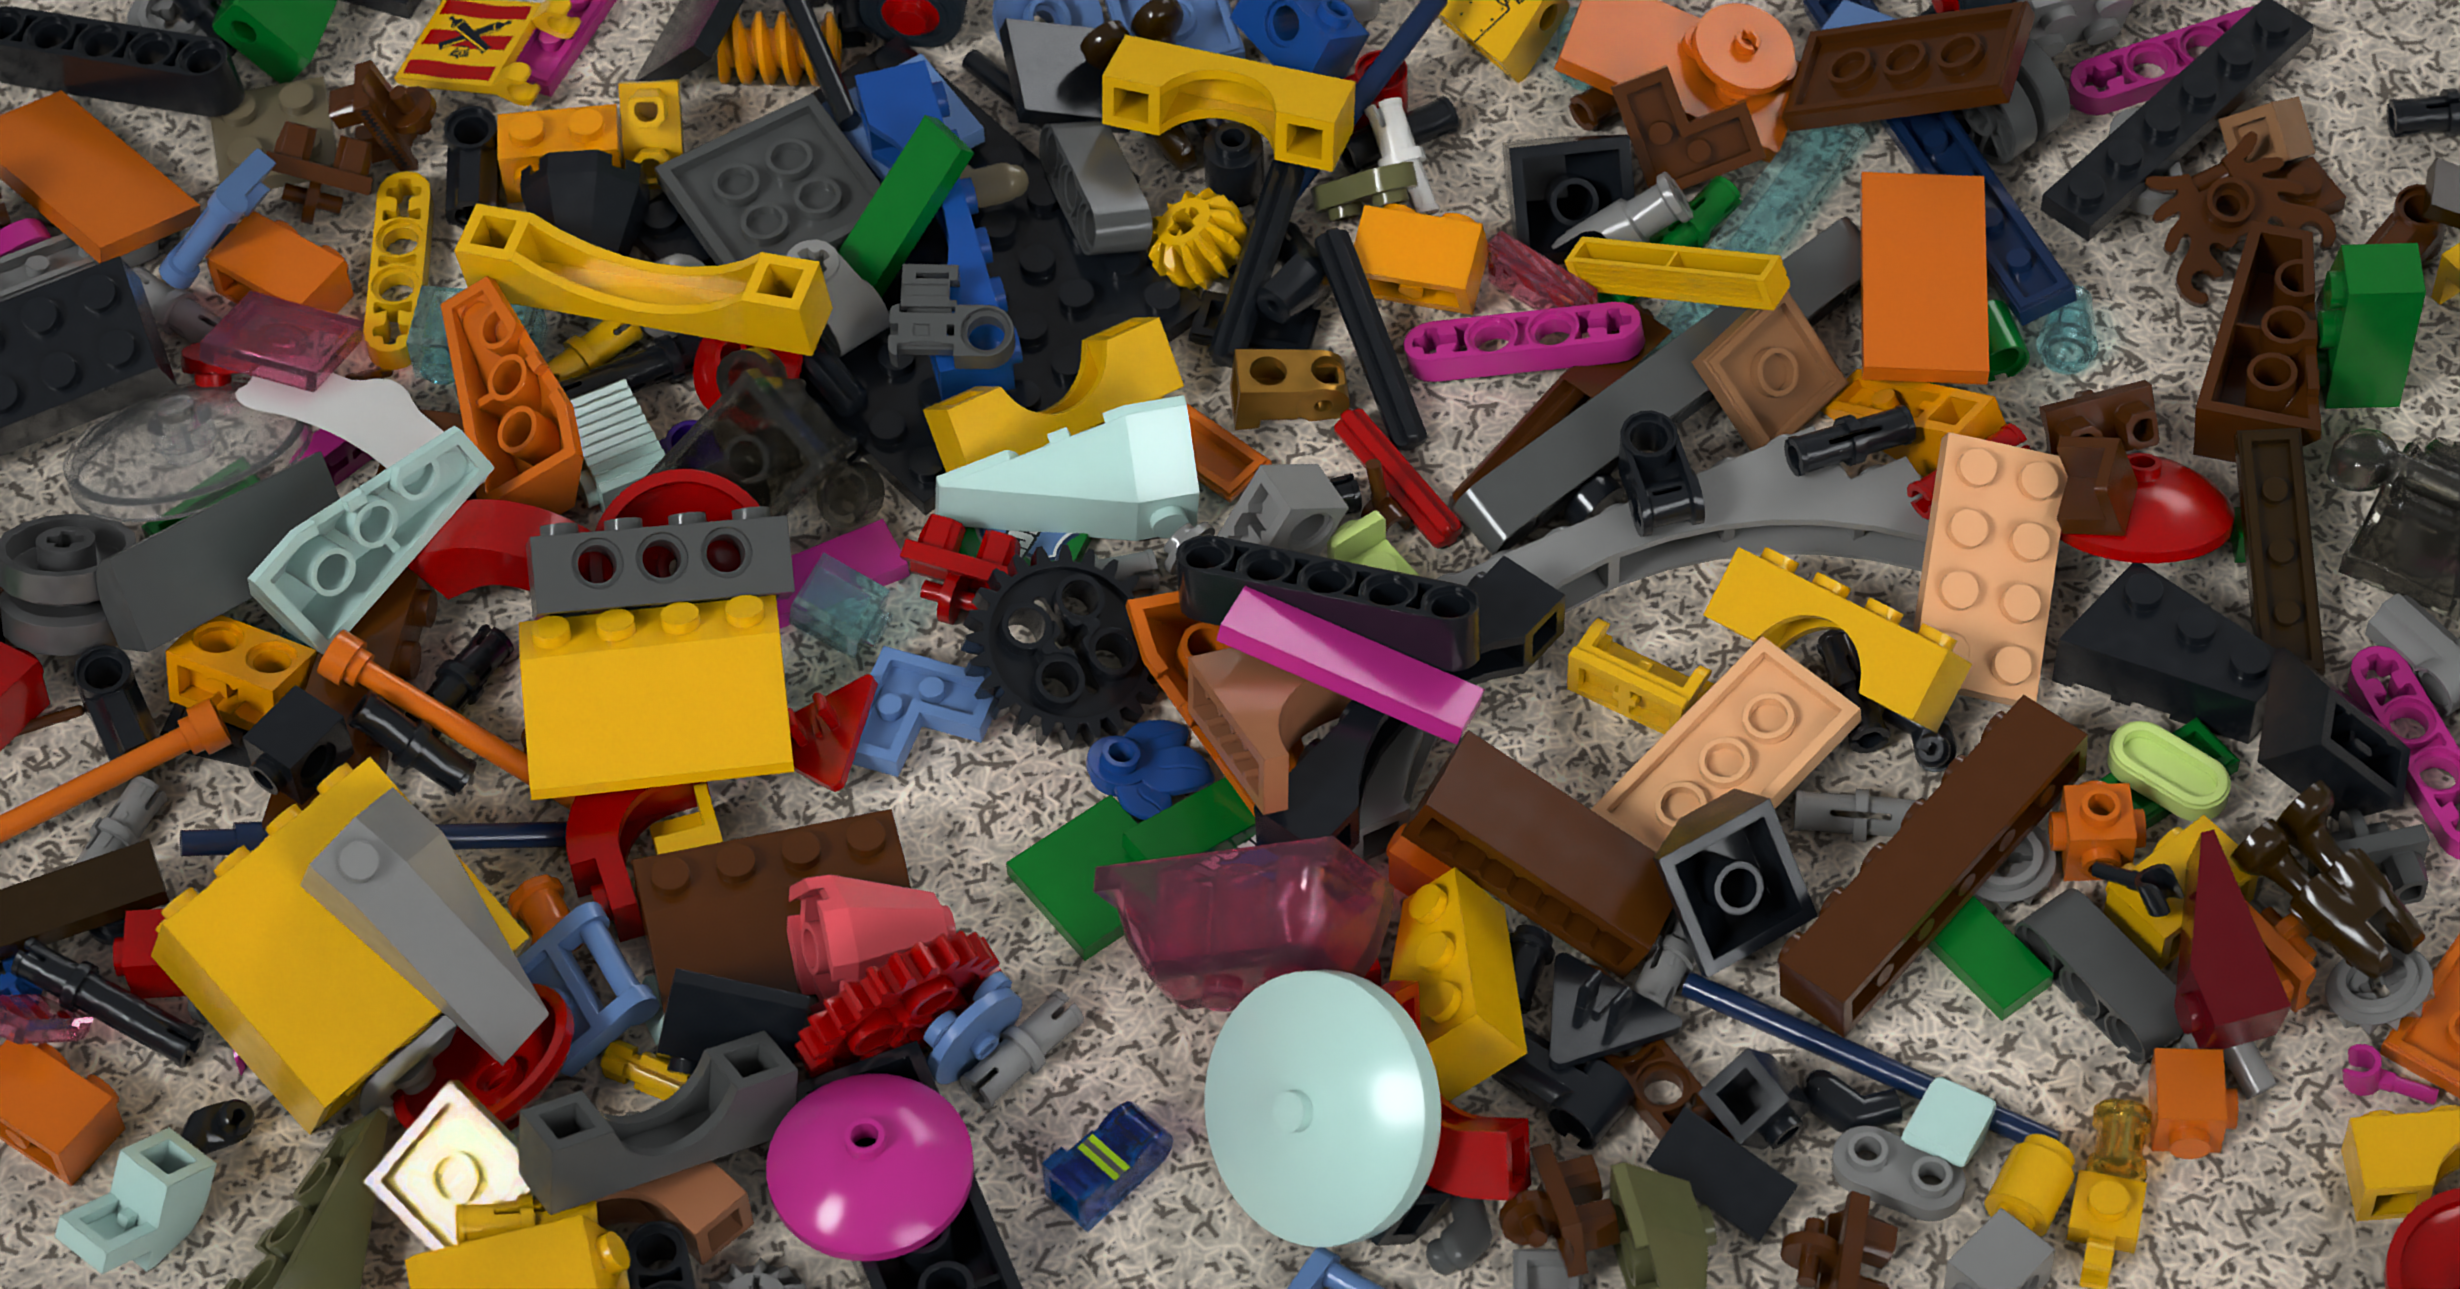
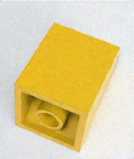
M582 1214L415 1254L405 1259L410 1289H630L626 1269L630 1267V1257L624 1242L618 1234L613 1231H607Z

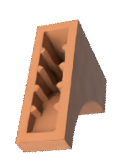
M1232 647L1188 657L1189 714L1263 815L1288 810V751L1307 733L1340 718L1343 710L1352 699Z

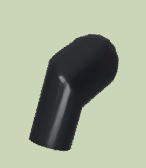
M1827 1070L1812 1071L1802 1082L1801 1090L1815 1105L1810 1111L1840 1133H1844L1857 1126L1879 1127L1902 1121L1901 1103L1894 1088L1860 1095L1843 1080Z

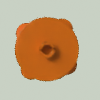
M1727 3L1710 9L1703 15L1698 25L1687 29L1681 41L1685 54L1696 60L1703 73L1715 83L1714 92L1716 97L1728 106L1742 100L1747 101L1749 96L1764 95L1779 87L1789 86L1797 73L1798 65L1795 61V49L1787 30L1772 15L1748 4Z

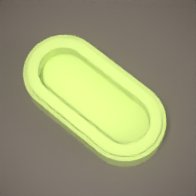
M2130 722L2119 727L2112 735L2107 762L2111 773L2120 782L2130 783V788L2176 816L2188 821H2196L2202 815L2213 819L2225 809L2229 798L2231 779L2226 768L2216 759L2151 722Z

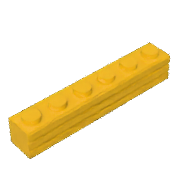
M1582 236L1564 261L1570 277L1580 291H1588L1580 280L1582 279L1598 289V293L1774 311L1790 287V281L1788 276H1786L1787 272L1783 266L1781 255Z

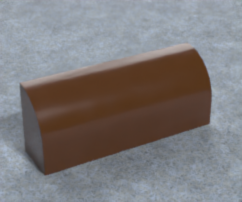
M1469 730L1437 773L1401 836L1447 866L1457 868L1478 886L1622 980L1651 950L1673 908L1653 860L1656 854L1655 851Z

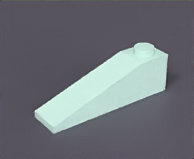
M1181 395L1122 405L1102 413L1105 423L1072 436L1067 427L1047 434L1049 443L1036 450L1022 455L1014 451L1004 450L936 476L935 514L954 519L962 523L964 527L1025 532L1088 533V537L1128 541H1139L1156 537L1170 538L1180 527L1187 523L1195 527L1197 526L1200 492L1185 397Z
M456 426L449 428L290 530L247 578L250 594L288 633L324 655L337 634L343 629L349 632L495 467L461 429Z

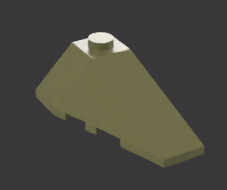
M378 1108L336 1133L293 1192V1198L301 1205L290 1210L274 1228L266 1229L254 1247L257 1250L266 1254L265 1258L250 1271L242 1283L237 1278H232L223 1289H361L389 1118L381 1109Z
M1626 1162L1611 1165L1609 1198L1616 1212L1620 1244L1613 1245L1626 1289H1706L1708 1247L1717 1245L1715 1224L1708 1205L1697 1206L1689 1181Z

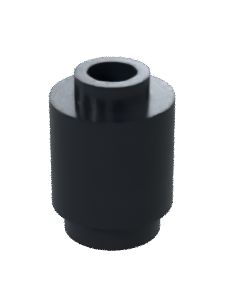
M1226 123L1212 129L1203 142L1206 188L1209 187L1216 194L1225 195L1238 208L1247 206L1261 194L1265 182L1262 137L1254 128L1243 123Z

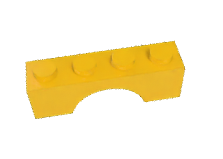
M1125 35L1102 75V124L1160 136L1170 128L1192 120H1232L1243 123L1260 132L1271 144L1274 160L1333 172L1354 131L1356 82Z
M1133 317L1081 340L1080 367L1073 385L1063 398L1045 410L1033 412L1022 407L1002 387L975 386L923 409L945 471L949 472L1004 450L1014 451L1019 455L1028 453L1048 444L1047 434L1067 427L1071 436L1104 424L1105 421L1102 415L1104 412L1122 405L1165 398L1164 395L1184 387L1160 317Z
M1766 546L1760 557L1740 547L1737 548L1703 616L1755 643L1764 636L1783 651L1796 640L1816 631L1830 629L1845 631L1853 641L1860 660L1861 679L1859 693L1935 733L1938 732L1972 666L1971 662L1952 652L1957 643L1956 639L1922 623L1916 634L1899 625L1904 614L1869 597L1864 608L1846 600L1851 588L1822 573L1816 572L1812 582L1795 575L1799 563Z
M2443 1105L2433 1108L2428 1112L2395 1114L2388 1110H2376L2363 1114L2360 1117L2349 1118L2341 1152L2356 1221L2405 1218L2416 1206L2431 1197L2436 1186L2446 1176L2460 1169V1106Z

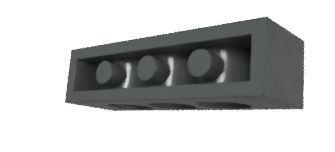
M759 506L732 510V520L707 522L706 512H686L668 516V525L643 527V521L640 517L604 521V531L579 533L578 523H555L540 526V536L529 537L525 545L533 620H538L545 616L571 617L599 614L610 609L637 610L665 607L675 602H689L693 604L730 600L740 595H753L756 597L776 595L777 600L788 599L795 592L787 515L771 516L770 507ZM715 541H725L732 544L737 549L740 557L738 569L732 572H721L713 568L707 559L708 545ZM654 546L668 549L676 560L675 573L666 578H658L651 575L643 565V552ZM587 552H599L605 555L612 565V577L603 583L587 581L579 572V557Z

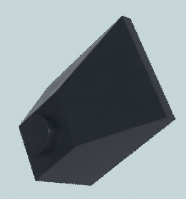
M1630 135L1560 136L1502 142L1507 200L1516 251L1528 268L1536 267V265L1519 241L1533 249L1544 266L1552 265L1549 260L1557 265L1565 264V259L1582 236L1605 237L1597 231L1583 232L1561 246L1552 249L1551 246L1560 236L1618 199L1623 198L1629 201L1635 197Z

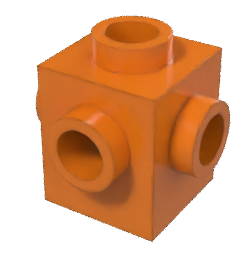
M2093 780L2079 785H2063L2060 810L2049 812L2048 816L2049 846L2051 851H2060L2063 881L2103 880L2093 877L2091 874L2092 866L2096 861L2121 868L2127 863H2133L2135 849L2145 848L2144 809H2133L2130 783L2108 784L2103 781Z

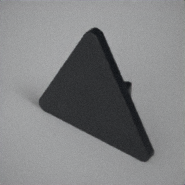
M1568 953L1556 955L1553 974L1548 1061L1553 1069L1562 1070L1680 1033L1682 1019L1676 1014Z

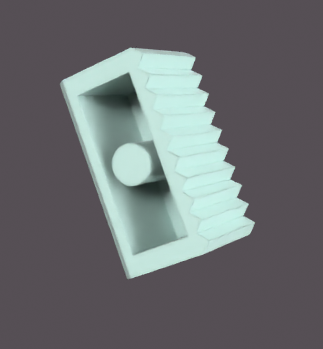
M621 379L570 399L574 407L584 457L578 489L588 508L599 505L602 513H604L611 502L631 484L654 473L672 470L669 459L661 448L659 440H657L654 431H652L649 422H647L645 414L642 412L640 405H638L635 396H633L626 379Z

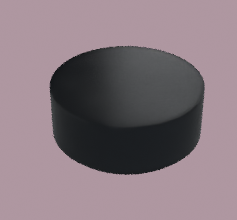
M1600 473L1587 481L1572 496L1564 509V518L1571 525H1575L1599 515L1607 507L1619 503L1625 489L1609 473Z

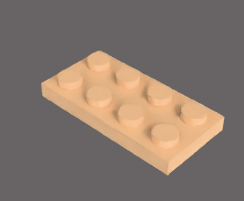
M1948 432L1941 438L1913 632L1917 634L1920 626L1924 623L1957 640L1952 652L1972 663L1957 693L1958 695L2013 706L2024 694L2036 702L2061 528L2056 518L2068 476L2060 457L2057 455Z
M1762 636L1590 810L1657 852L1681 817L1734 788L1770 798L1774 809H1776L1862 721L1861 708Z

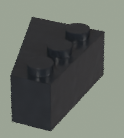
M2132 563L2058 639L2052 681L2068 687H2072L2073 683L2109 694L2111 695L2110 700L2130 706L2131 702L2168 713L2170 714L2169 719L2183 724H2187L2197 717L2212 733L2249 744L2263 727L2268 684L2274 650L2276 649L2143 563Z

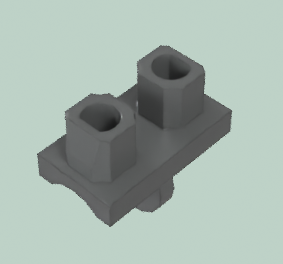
M2357 808L2341 811L2338 821L2339 831L2330 833L2345 853L2351 848L2356 850L2361 848L2375 862L2380 871L2386 874L2393 886L2392 891L2404 905L2422 901L2428 886L2424 861L2430 842L2424 824L2389 831L2385 821L2367 825L2362 813ZM2308 860L2307 872L2314 878L2321 872Z

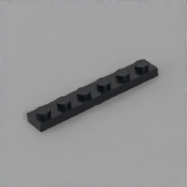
M2261 0L2051 186L2042 196L2040 210L2089 242L2148 189L2145 186L2147 177L2162 176L2219 125L2218 119L2229 116L2304 49L2312 40L2315 25L2275 0Z

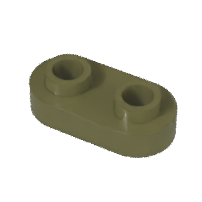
M1410 161L1366 170L1315 186L1310 190L1315 212H1328L1330 222H1336L1361 216L1364 208L1363 204L1372 201L1373 206L1381 208L1386 204L1409 201L1407 190L1418 187L1414 164Z

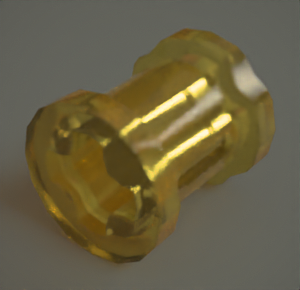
M2111 1098L2097 1103L2093 1109L2092 1125L2097 1130L2095 1150L2089 1154L2085 1170L2145 1182L2148 1177L2149 1167L2147 1161L2143 1158L2145 1135L2151 1132L2152 1111L2147 1106L2134 1100Z

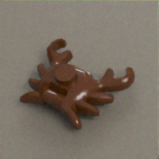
M2250 131L2239 144L2221 159L2219 164L2190 176L2187 173L2177 176H2151L2146 178L2145 186L2151 191L2160 194H2176L2175 197L2164 202L2154 212L2152 220L2156 224L2166 222L2175 216L2179 219L2170 229L2163 250L2166 254L2172 255L2176 252L2181 239H2187L2189 249L2178 269L2175 286L2179 296L2191 306L2202 308L2209 301L2207 293L2199 292L2193 287L2191 280L2195 275H2206L2212 281L2221 280L2224 275L2223 268L2211 255L2210 249L2218 248L2225 252L2231 251L2235 244L2246 240L2251 221L2266 224L2274 221L2280 226L2301 229L2305 226L2315 227L2321 234L2319 247L2323 251L2330 250L2336 239L2335 223L2327 213L2314 207L2292 204L2280 199L2279 196L2294 198L2303 196L2305 187L2302 183L2289 179H2269L2265 177L2279 171L2283 167L2284 161L2282 158L2270 157L2251 163L2244 162L2253 151L2258 140L2257 133Z

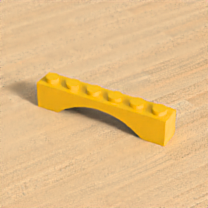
M482 204L475 205L454 249L467 287L489 276L497 282L510 304L813 356L833 309L822 268L818 261L760 252L747 259L718 266L685 267L657 264L623 256L589 244L558 229L534 213Z

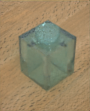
M823 552L791 605L789 623L837 651L855 659L865 643L875 648L885 633L893 616L885 611L890 590Z

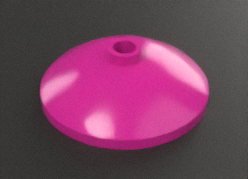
M861 1074L845 1077L821 1086L808 1094L787 1113L779 1124L771 1140L766 1163V1177L770 1197L784 1225L795 1237L811 1248L832 1257L852 1261H877L895 1258L910 1253L935 1239L960 1213L969 1195L974 1174V1156L971 1139L965 1123L955 1108L930 1087L909 1078L890 1074ZM865 1138L877 1140L869 1147H858L855 1145L857 1141Z

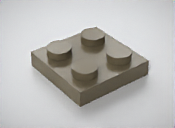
M324 76L245 90L243 102L237 109L226 115L210 117L220 184L257 148L265 154L268 150H274L276 141L286 121L317 128L318 131L310 160L332 166L334 164L337 146L333 121L329 116V96ZM270 171L262 183L269 189L284 187L285 183L295 185L310 181Z

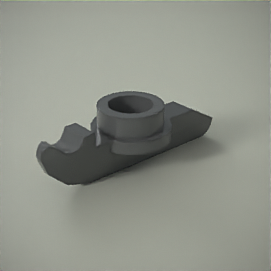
M444 1013L441 1014L408 1045L394 1054L385 1065L371 1074L361 1088L358 1100L360 1113L366 1116L381 1105L389 1107L394 1103L390 1096L398 1089H401L407 1095H414L426 1089L432 1083L437 1073L433 1060L450 1045L457 1025Z

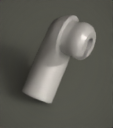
M2185 1033L2180 1041L2181 1049H2198L2192 1034ZM2254 1041L2223 1049L2224 1066L2230 1068L2247 1100L2277 1085Z

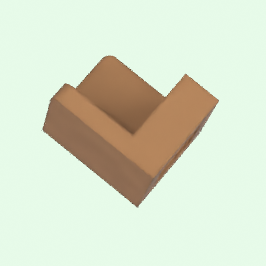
M2299 96L2273 101L2218 119L2228 154L2250 131L2257 133L2258 140L2251 154L2245 159V163L2270 157H2279L2284 162L2315 154V147Z

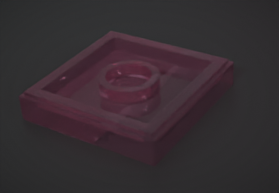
M249 291L200 341L199 360L210 365L315 392L363 340L364 321Z

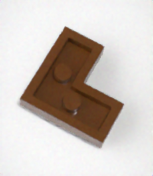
M1667 65L1610 86L1627 133L1630 135V141L1648 189L1657 183L1656 176L1663 172H1667L1680 189L1683 190L1712 179L1715 176L1723 175L1766 158L1745 100L1688 121Z

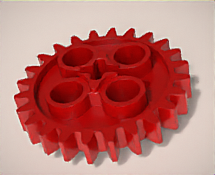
M962 930L947 939L945 934H940L929 945H924L922 941H919L912 949L901 955L898 952L893 953L886 965L880 968L870 966L866 969V977L860 981L845 983L843 985L844 991L836 997L826 999L823 1002L826 1010L811 1015L808 1018L811 1025L799 1031L798 1035L801 1040L795 1044V1048L798 1051L797 1054L811 1078L914 1041H918L922 1050L930 1046L924 1040V1034L934 1020L949 1010L960 1016L974 1003L973 997L980 985L992 974L999 971L1002 972L998 966L1000 962L984 936L980 938L975 931L966 936Z

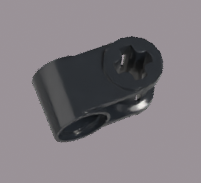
M1653 410L1640 411L1630 415L1624 421L1620 431L1618 470L1628 497L1634 526L1639 536L1652 535L1653 528L1689 520L1692 525L1704 523L1705 506L1699 480L1695 471L1690 468L1677 432V427L1673 421L1663 413ZM1648 450H1649V451H1652V452H1654V453H1645V452H1641V451H1648Z

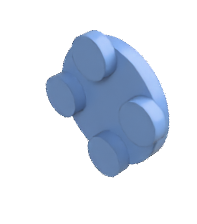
M999 971L992 974L980 985L974 994V1003L960 1016L952 1010L946 1011L935 1019L926 1030L924 1040L933 1048V1051L925 1060L934 1081H937L939 1084H949L959 1080L964 1073L969 1072L982 1059L991 1054L996 1046L1000 1044V1034L1010 1025L1016 1023L1022 1009V999L1011 989L1012 981L1003 972Z

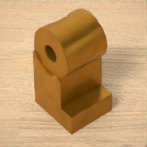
M1235 349L1230 381L1235 430L1260 428L1261 420H1293L1303 418L1308 421L1338 419L1340 414L1349 409L1350 400L1345 363L1340 355L1326 350Z

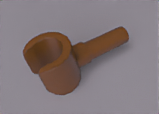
M1368 460L1365 466L1371 490V500L1364 506L1361 518L1378 510L1386 519V532L1396 522L1404 530L1409 529L1411 519L1389 495L1380 460Z

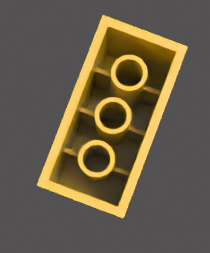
M371 757L354 770L348 763H344L335 769L318 785L316 789L320 794L307 808L302 811L297 804H293L284 810L266 827L265 831L269 835L256 849L250 852L245 845H242L228 855L214 869L213 872L217 877L205 890L198 894L193 887H190L172 900L161 912L165 919L155 929L158 937L151 957L299 1125L310 1135L359 1095L362 1086L371 1074L385 1065L394 1054L408 1045L430 1026L435 1019L443 1014L442 1011L300 886L309 864L365 808L392 787L408 800ZM457 855L517 958L529 939L528 934Z

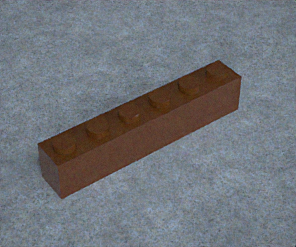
M2024 694L2007 713L2004 711L1996 713L1986 725L1978 745L1967 756L1960 754L1949 764L1943 774L1941 785L1927 800L1919 798L1910 806L1902 820L1899 831L1887 844L1879 842L1868 852L1862 862L1860 873L1846 888L1837 887L1829 894L1820 909L1819 918L1805 933L1798 931L1786 941L1777 959L1780 976V996L1845 1038L1980 889L1986 880L2062 798L2063 785H2074L2085 773L2088 734Z

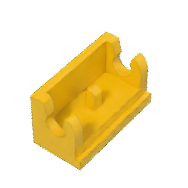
M1597 618L1590 625L1577 646H1574L1568 654V690L1665 734L1714 685V683L1708 681L1712 670L1699 665L1689 677L1613 642V637L1606 634L1610 623Z

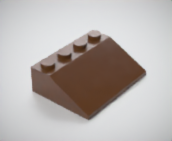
M892 809L632 860L638 907L663 1014H665L671 982L676 968L802 994L797 986L787 935L788 916L800 914L801 900L789 902V887L805 878L830 874L911 888ZM816 994L808 995L810 1000L803 1029L811 1025L808 1018L813 1014L809 1007L820 1002Z

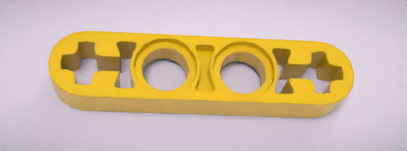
M404 171L395 173L387 177L380 184L377 191L363 332L369 358L376 366L388 370L403 369L413 364L419 358L423 348L435 207L429 182L424 176L416 172ZM413 195L409 199V217H401L398 204L402 203L403 196ZM409 239L417 242V246L406 254L396 255L386 251L397 240ZM405 285L413 289L412 293L403 300L388 301L382 298L384 292L393 286ZM390 322L398 323L401 335L397 336L395 344H387L391 337Z

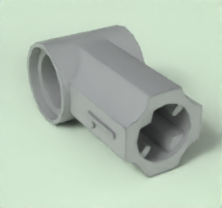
M2400 593L2395 594L2382 603L2377 613L2368 621L2365 635L2377 646L2389 647L2400 654L2408 662L2412 672L2417 677L2431 702L2439 708L2437 712L2440 717L2449 716L2460 708V637L2456 638L2409 594L2404 596Z

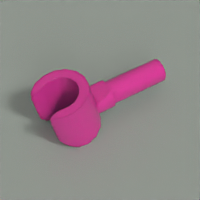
M2356 1044L2348 1049V1062L2350 1065L2369 1069V1071L2357 1072L2347 1068L2343 1069V1083L2349 1092L2359 1096H2369L2381 1089L2432 1105L2435 1104L2439 1089L2397 1076L2396 1073L2382 1069V1058L2374 1047L2367 1044Z

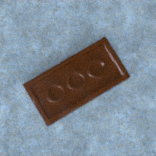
M2028 1L1811 31L1782 119L1789 131L1792 132L2009 103L2035 14Z

